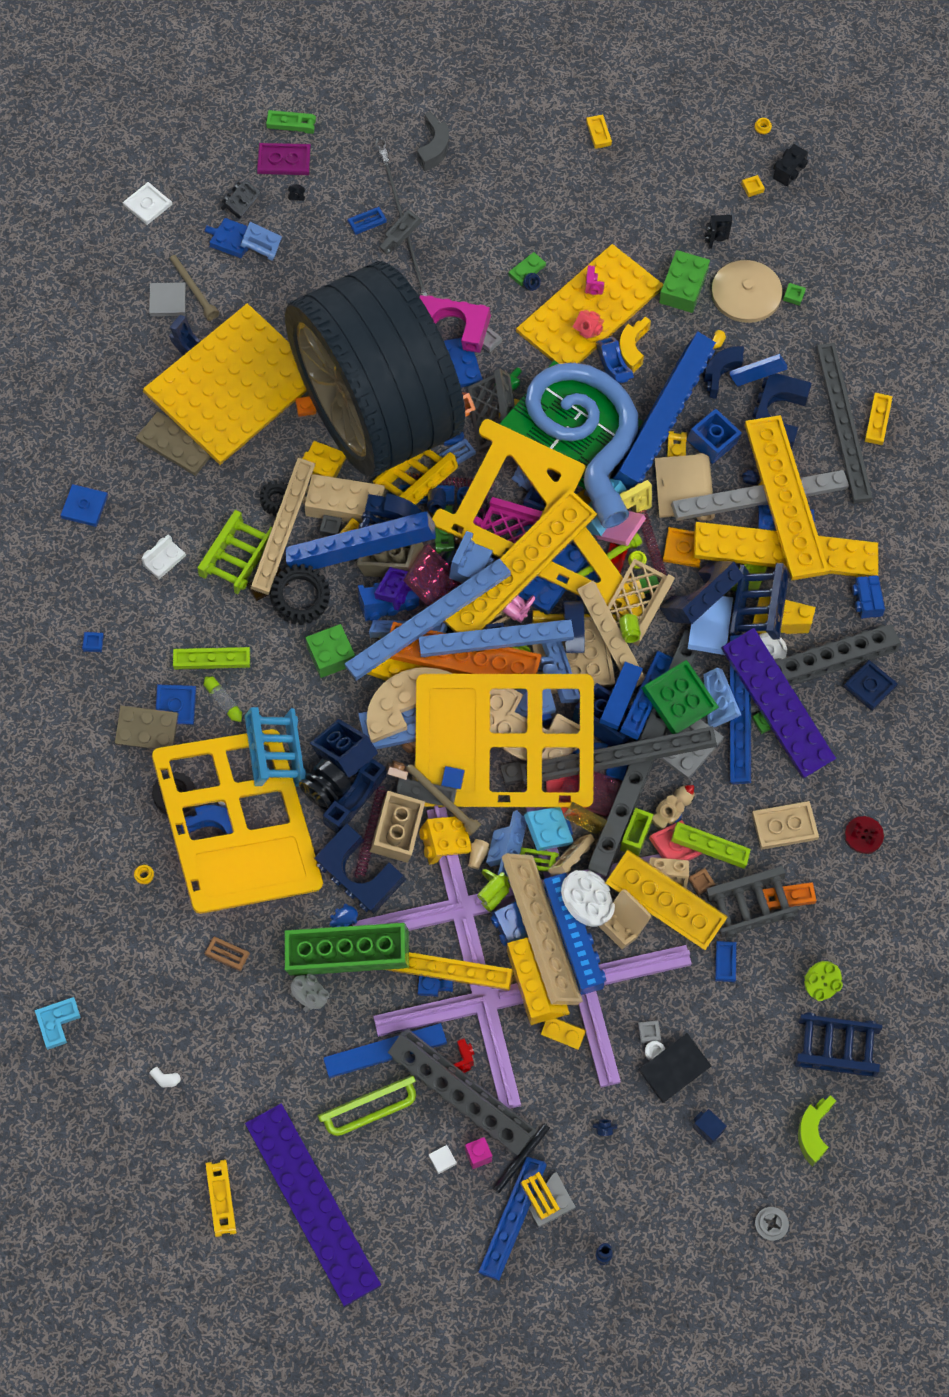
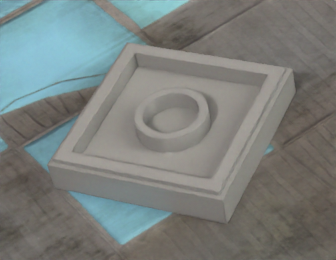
M186 282L150 283V316H186Z

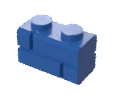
M879 576L856 578L855 583L852 585V594L857 598V601H855L856 612H859L860 618L882 617L885 607Z

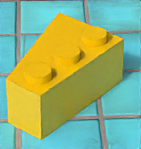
M760 597L757 607L768 606L771 597ZM785 600L781 633H809L816 607ZM755 614L753 624L765 623L768 621V614ZM756 631L758 634L767 633L766 631Z

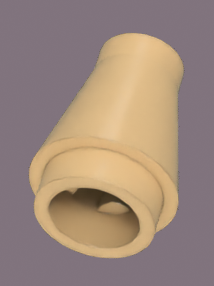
M475 839L474 843H471L468 867L479 870L480 865L489 852V843L479 839Z

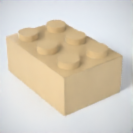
M387 791L381 806L370 852L408 863L412 856L425 801Z

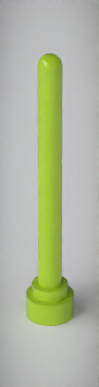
M636 533L628 546L619 545L606 555L612 560L628 548L632 549L640 546L642 539ZM589 565L577 574L586 577L594 570Z

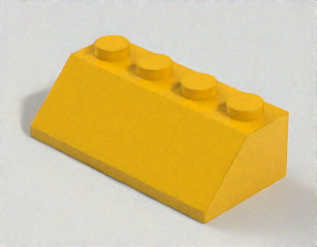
M523 938L507 943L508 957L530 1025L569 1015L567 1005L551 1004L529 939Z

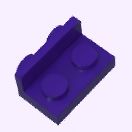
M389 567L374 593L375 599L392 602L394 610L398 611L401 604L405 603L408 592L413 589L414 582L411 578V573Z

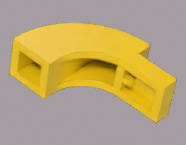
M646 316L641 321H637L634 326L628 323L620 337L619 348L622 358L633 373L643 365L644 355L639 352L635 344L650 330L651 320Z

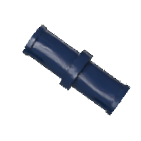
M608 1243L601 1244L596 1250V1261L600 1265H606L612 1258V1247Z

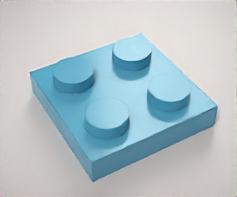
M561 807L531 811L524 815L537 851L567 846L574 842Z

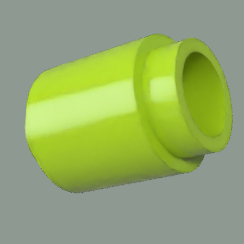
M633 614L623 615L619 620L622 638L627 643L637 642L641 635L638 617Z

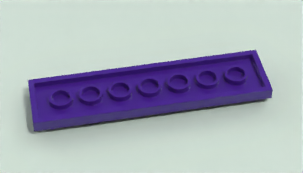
M755 628L721 647L803 779L836 759Z

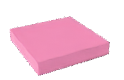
M628 511L629 517L623 523L607 528L602 536L596 535L599 540L628 546L646 518L644 514Z

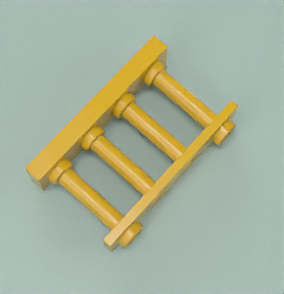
M426 450L389 470H385V472L373 480V484L385 485V489L394 495L416 505L428 495L431 489L437 487L458 468L455 455L451 452L442 458L432 450ZM426 455L437 463L429 469L418 462V460ZM412 466L424 475L415 480L406 474L405 471ZM398 477L411 485L404 492L392 484Z

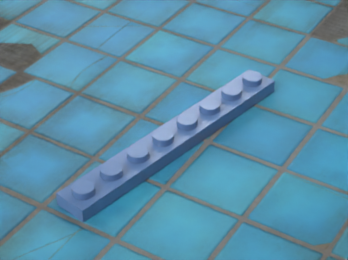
M562 620L419 637L421 657L569 641L574 640L572 621Z

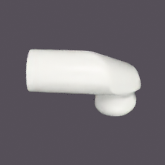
M158 1067L150 1071V1075L161 1087H174L181 1080L178 1073L163 1074Z

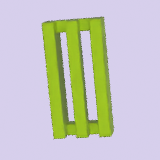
M522 847L520 851L521 855L529 853L551 857L550 860L534 858L536 863L549 864V867L537 866L538 871L549 872L548 870L556 862V858L559 855L556 852L537 851L536 849Z

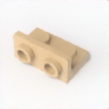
M650 858V865L687 889L689 879L688 860Z

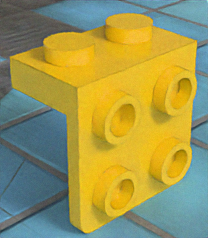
M456 816L427 819L420 828L419 835L421 840H423L424 855L428 859L429 865L436 864L442 856L471 852L469 835L465 831L464 824Z

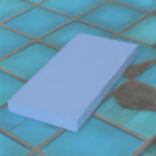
M722 596L691 624L687 649L725 655L721 647L726 645L728 641L733 597Z

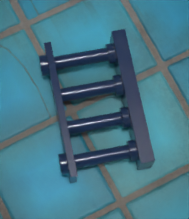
M776 563L773 573L750 574L744 565H740V571L744 577L738 581L732 623L729 625L730 634L732 636L741 635L742 632H748L755 628L756 631H766L772 640L780 639L789 578L788 569L784 563ZM773 580V587L769 590H748L749 581ZM771 597L768 606L745 607L747 598ZM768 614V621L765 623L743 624L744 615Z
M814 1013L800 1015L798 1023L805 1024L803 1052L801 1054L798 1053L795 1058L796 1067L877 1077L880 1064H875L872 1061L874 1034L881 1032L882 1025L877 1024L875 1021L857 1022L820 1017ZM813 1025L826 1027L824 1054L821 1056H815L811 1053ZM834 1028L846 1030L844 1057L842 1059L832 1056ZM854 1031L866 1032L865 1056L862 1062L854 1061L852 1058Z

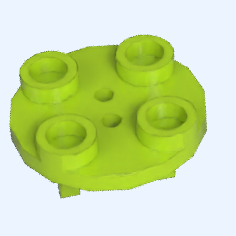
M821 961L814 964L806 976H804L805 990L817 1001L831 998L843 987L841 971L837 965L830 961Z

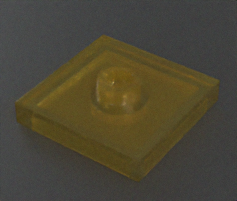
M574 802L563 813L565 819L593 834L600 832L608 821Z

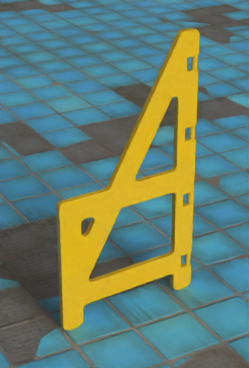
M485 419L479 428V435L490 440L492 445L455 514L438 509L432 520L436 528L450 533L461 540L466 531L473 533L472 541L493 550L492 555L501 558L506 549L509 550L514 543L475 525L473 521L506 457L511 456L545 502L546 507L541 517L569 489L573 492L575 491L586 466L492 420ZM547 470L559 473L561 475L559 481L554 482L548 475ZM453 525L463 528L462 534L453 530ZM585 527L572 541L600 578V582H595L608 606L623 577L587 527ZM551 562L538 575L578 596L580 595L577 589L592 581L554 562ZM558 575L569 579L567 584L557 580ZM625 583V592H631L632 589L629 587L627 583ZM635 594L627 596L630 605L639 603ZM624 597L616 599V602L622 604L620 608L627 606ZM641 606L631 608L633 615L641 616ZM627 609L618 613L623 617V615L629 614V611Z

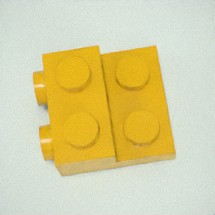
M313 441L309 451L305 452L302 459L316 463L312 474L336 478L346 460V456L338 449Z

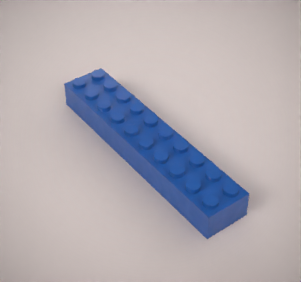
M698 331L684 349L638 431L630 451L623 458L612 478L614 480H621L627 491L638 483L643 482L645 473L652 466L653 459L658 455L661 449L660 446L667 439L670 428L672 429L677 421L676 417L683 410L685 401L692 394L691 390L698 383L700 374L703 373L708 365V360L711 359L715 352L713 347L716 342Z

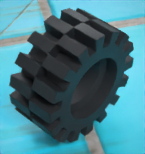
M274 480L275 484H272L270 481L268 486L265 484L263 489H261L260 502L264 511L267 510L268 514L272 512L273 516H276L282 501L273 503L270 501V497L276 493L284 497L288 484L284 485L283 481H280V484H278V481Z

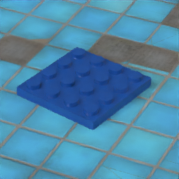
M528 524L524 526L523 528L525 532H527L533 525ZM521 529L518 531L516 536L523 534ZM568 544L552 562L578 573L587 560L578 548ZM558 575L557 580L567 584L568 579ZM537 576L519 596L527 601L534 595L535 600L531 606L546 614H550L566 589Z

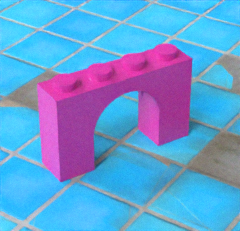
M420 295V299L426 306L435 324L445 317L462 319L466 323L461 340L463 350L481 352L491 318L490 307L481 304H469L464 301L457 302L450 299Z

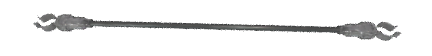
M381 137V142H384L385 145L380 148V146H377L378 138H376V148L379 149V157L386 167L401 218L403 213L389 168V153L386 148V141ZM408 236L406 239L421 287V295L429 296L424 288L411 240Z

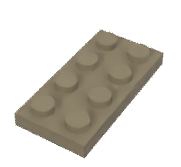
M159 412L153 416L136 437V441L195 476L211 458L173 420Z

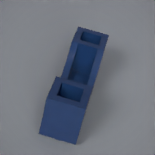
M374 759L366 763L359 770L348 792L340 800L334 801L323 814L324 825L338 833L346 824H349L387 777L386 767Z

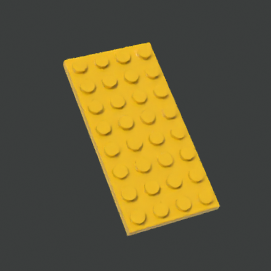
M611 244L589 264L590 266H595V273H598L597 281L604 282L602 295L585 293L587 265L516 328V332L552 362L556 361L559 364L581 363L597 349L596 341L609 338L662 290L663 283L615 245ZM580 311H594L604 320L602 324L603 330L598 336L585 338L579 334L578 330L573 328Z

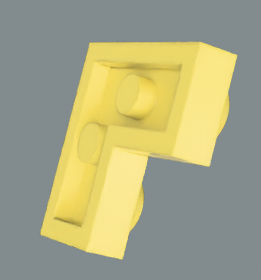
M648 480L638 483L630 490L619 494L626 508L632 507V510L636 513H642L652 507V484Z

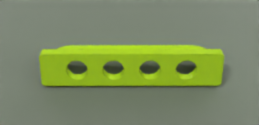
M413 1075L405 1077L317 1115L319 1122H324L330 1134L334 1136L346 1134L413 1104L416 1098L413 1083L416 1080ZM405 1087L408 1097L404 1100L337 1128L333 1125L331 1118L400 1088Z

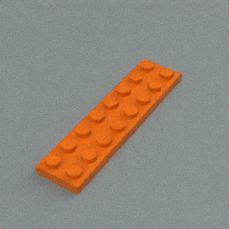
M393 622L390 632L401 626L402 623ZM430 630L429 632H427V633L424 634L423 636L439 635V634H447V633H442V632ZM418 638L389 659L437 668L456 674H537L542 654L508 647L421 657Z

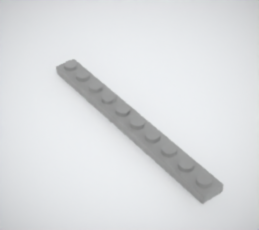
M844 470L800 478L806 497L840 491L849 487ZM763 485L672 501L671 507L676 521L765 505L768 504Z

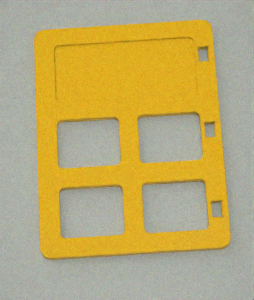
M589 674L419 675L416 679L415 768L432 784L436 785L442 784L445 766L465 770L462 787L457 789L454 804L457 807H590L594 799L593 677ZM492 689H526L528 691L526 733H491L490 692ZM544 689H578L580 691L579 733H543L542 702ZM524 747L527 749L526 792L490 791L491 748ZM544 748H578L580 750V790L578 792L542 791V750ZM498 795H510V802H498ZM559 796H571V802H559ZM425 803L424 807L436 806L435 804Z
M274 729L262 731L264 734L280 735ZM247 733L156 748L152 754L153 764L193 910L199 914L317 892L323 886L322 876L319 868L316 866L318 863L315 859V852L293 778L269 777L263 786H255L254 780L237 783L233 779L226 752L249 748ZM264 742L269 752H285L282 742ZM211 755L220 785L178 792L169 762L171 760ZM272 760L274 770H290L288 760ZM161 770L168 771V779H163ZM271 792H280L289 823L249 830L239 799ZM214 802H224L233 833L191 840L182 809ZM176 825L183 826L184 834L178 835ZM191 881H197L200 890L194 892Z

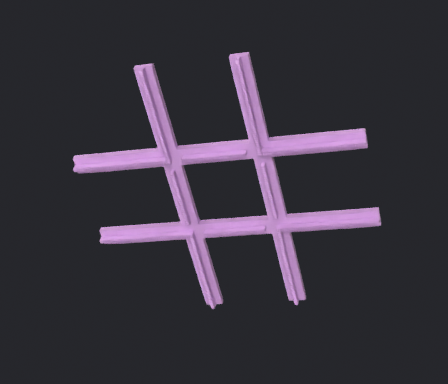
M436 805L434 809L426 811L428 819L448 817L446 807L439 808ZM525 807L526 812L547 809L546 807ZM557 847L543 850L559 854ZM458 854L442 856L439 860L448 901L359 920L357 924L352 923V926L405 923L410 931L454 921L463 961L486 965L473 916L491 912L482 906V901L477 897L478 894L468 896ZM660 854L641 857V859L649 863L651 857L661 858ZM538 855L540 859L550 860L551 858L549 856ZM540 863L541 866L549 867V864ZM618 863L612 865L607 877L596 874L606 882ZM543 872L544 879L552 877L549 872ZM511 887L509 888V893L494 910L516 901ZM684 945L599 964V968L605 972L607 981H605L604 985L691 966L692 963L690 951ZM517 983L511 984L510 990L492 989L490 987L469 984L471 994L373 1016L379 1037L405 1031L406 1029L410 1030L477 1014L498 1100L509 1109L521 1106L497 1011L498 1009L523 1004ZM597 992L581 995L583 1002L578 1004L586 1030L600 1088L619 1084L621 1081Z

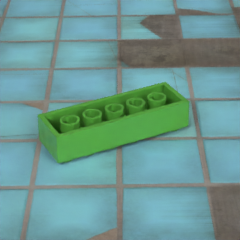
M405 923L285 931V971L290 976L409 968V929Z

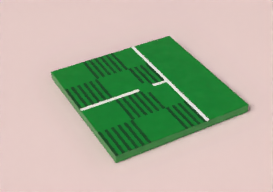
M553 361L549 367L554 366V365L559 364V363H557L556 361ZM569 380L554 383L546 388L541 398V406L546 416L564 427L575 428L580 427L586 422L588 418L586 409L580 405H573L569 410H564L561 407V401L567 395L574 393L585 394L596 402L600 416L599 424L594 432L586 438L576 441H564L547 435L536 426L529 416L525 404L526 394L503 419L500 425L566 455L587 467L592 459L613 439L619 427V415L612 402L597 389L582 382ZM638 418V429H639V427H640V426L642 425V423H643V421L640 420L639 418ZM584 471L578 485L586 490L584 485Z

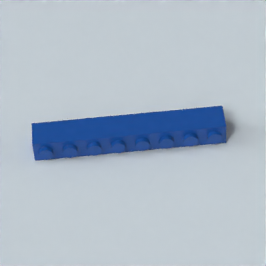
M428 511L300 543L286 547V563L290 568L297 564V567L305 564V568L312 566V570L425 542L436 539L435 523Z

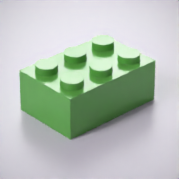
M676 250L660 293L659 303L693 313L708 273L710 260Z

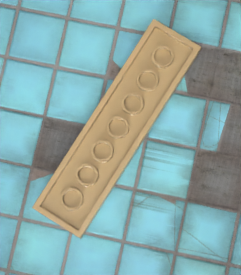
M507 853L502 856L504 868L521 913L522 922L526 928L547 996L553 1005H578L583 1000L534 857L532 855Z

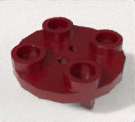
M856 817L846 826L845 842L856 852L872 854L883 843V828L878 821L871 817Z

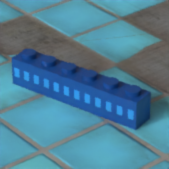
M567 873L543 879V887L581 995L603 989L604 983L607 980L604 970L599 968L600 958L598 952L593 951L592 945L594 942L591 933L586 931L585 926L587 925L576 920L563 902L561 887L564 879L567 877Z

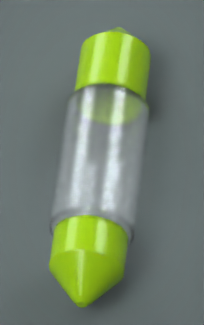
M205 677L203 685L210 693V696L232 721L241 722L242 711L237 703L214 677Z

